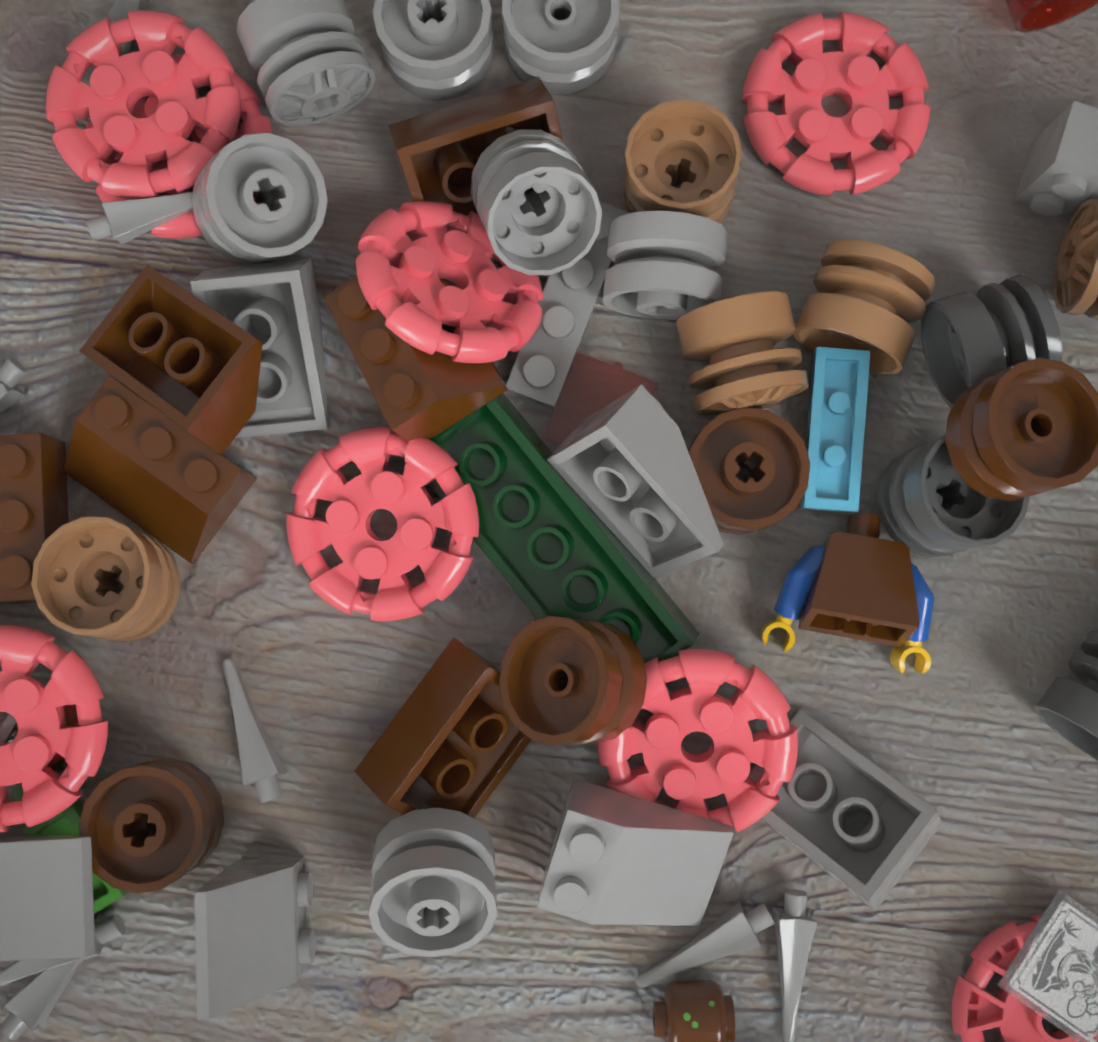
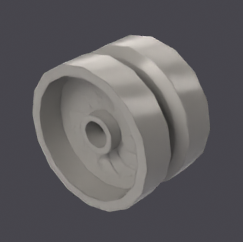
M375 0L372 14L387 70L400 87L419 98L442 101L462 96L480 84L491 67L495 47L492 9L489 0Z
M502 0L504 49L511 69L523 82L540 77L550 94L569 95L590 88L606 74L615 56L620 0Z
M258 133L241 136L224 146L209 159L196 177L191 202L196 225L209 245L228 259L246 264L273 262L282 257L289 256L311 243L324 223L328 198L324 177L310 154L290 139L271 133ZM253 194L259 195L263 200V204L257 205Z
M641 211L617 217L609 224L607 257L616 265L605 272L603 304L609 309L625 315L646 319L678 320L681 316L696 308L723 300L724 280L714 270L722 266L726 259L728 232L722 224L685 212Z
M429 808L413 810L397 817L380 831L372 850L371 876L373 881L369 892L368 914L372 930L386 945L405 954L424 957L453 955L475 946L491 932L498 914L497 892L494 880L496 875L495 853L492 836L479 821L460 811Z

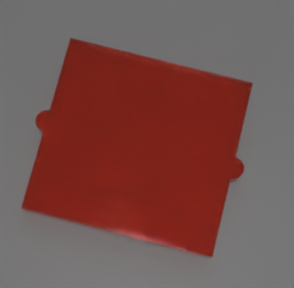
M577 352L544 439L561 445L584 419L641 384L653 396L658 383L623 370V366L619 362L614 363L612 366Z

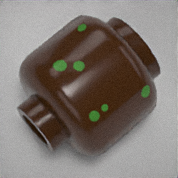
M710 980L670 982L665 988L663 1001H653L654 1037H665V1042H734L735 1012L732 996L724 995L720 985Z

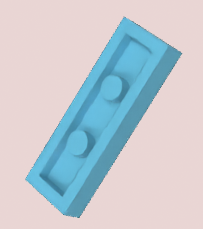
M815 347L813 349L805 443L810 461L808 488L801 499L800 509L856 513L859 510L871 351L830 347Z

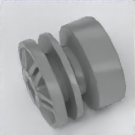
M254 0L238 18L237 35L253 71L259 73L257 83L265 97V102L274 121L286 126H306L324 122L358 105L372 91L376 78L360 39L354 36L355 28L344 0Z
M517 130L497 138L481 153L472 171L470 194L494 253L509 268L527 275H552L572 267L590 251L600 233L601 205L595 188L583 172L575 155L560 138L542 130ZM533 187L534 190L531 193L525 194L527 189Z

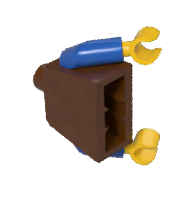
M863 512L855 513L848 517L847 533L840 531L830 532L823 546L810 547L788 571L774 607V611L778 615L776 619L769 620L762 627V642L766 645L768 634L771 630L778 627L787 630L788 635L783 644L782 651H789L795 644V634L791 624L793 620L799 619L798 629L894 646L889 657L890 664L896 671L902 674L905 670L906 657L914 652L916 657L914 670L923 674L931 666L930 655L921 647L922 642L929 639L934 595L918 567L911 563L909 548L902 542L879 539L880 519L876 515Z

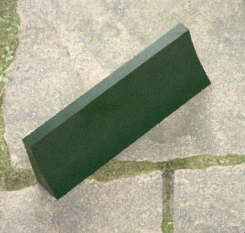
M504 393L430 439L449 453L458 463L454 467L465 485L467 483L471 485L479 514V537H473V540L537 620L548 616H557L613 624L631 637L642 654L644 663L655 657L659 661L679 655L678 650H685L694 644L700 633L656 579L650 575L547 461L552 455L551 450ZM436 479L429 483L441 500L446 497Z

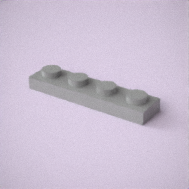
M599 201L602 209L599 235L590 251L576 264L549 275L543 290V300L538 303L543 310L540 325L529 343L520 349L506 384L508 388L507 393L554 411L603 288L605 272L611 267L613 262L607 257L609 224L621 215L630 214L628 211Z

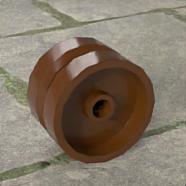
M1044 358L1017 363L1002 370L997 375L987 377L973 384L957 397L947 417L946 446L953 467L966 484L988 498L1005 501L1018 500L1080 482L1098 465V392L1079 371L1062 361Z
M743 407L721 413L700 430L688 448L719 532L744 535L766 529L778 523L795 510L808 488L810 461L804 440L788 421L769 410ZM739 466H743L749 471L750 478L745 482L740 481L736 477L740 469Z
M548 616L530 622L513 637L502 659L499 685L503 707L512 723L532 741L550 745L595 744L615 739L633 725L644 704L647 675L643 656L628 634L613 624Z
M164 758L145 761L117 771L101 781L85 801L78 826L79 836H91L93 873L113 888L136 894L162 890L203 864L218 845L224 824L222 798L211 778L189 762Z

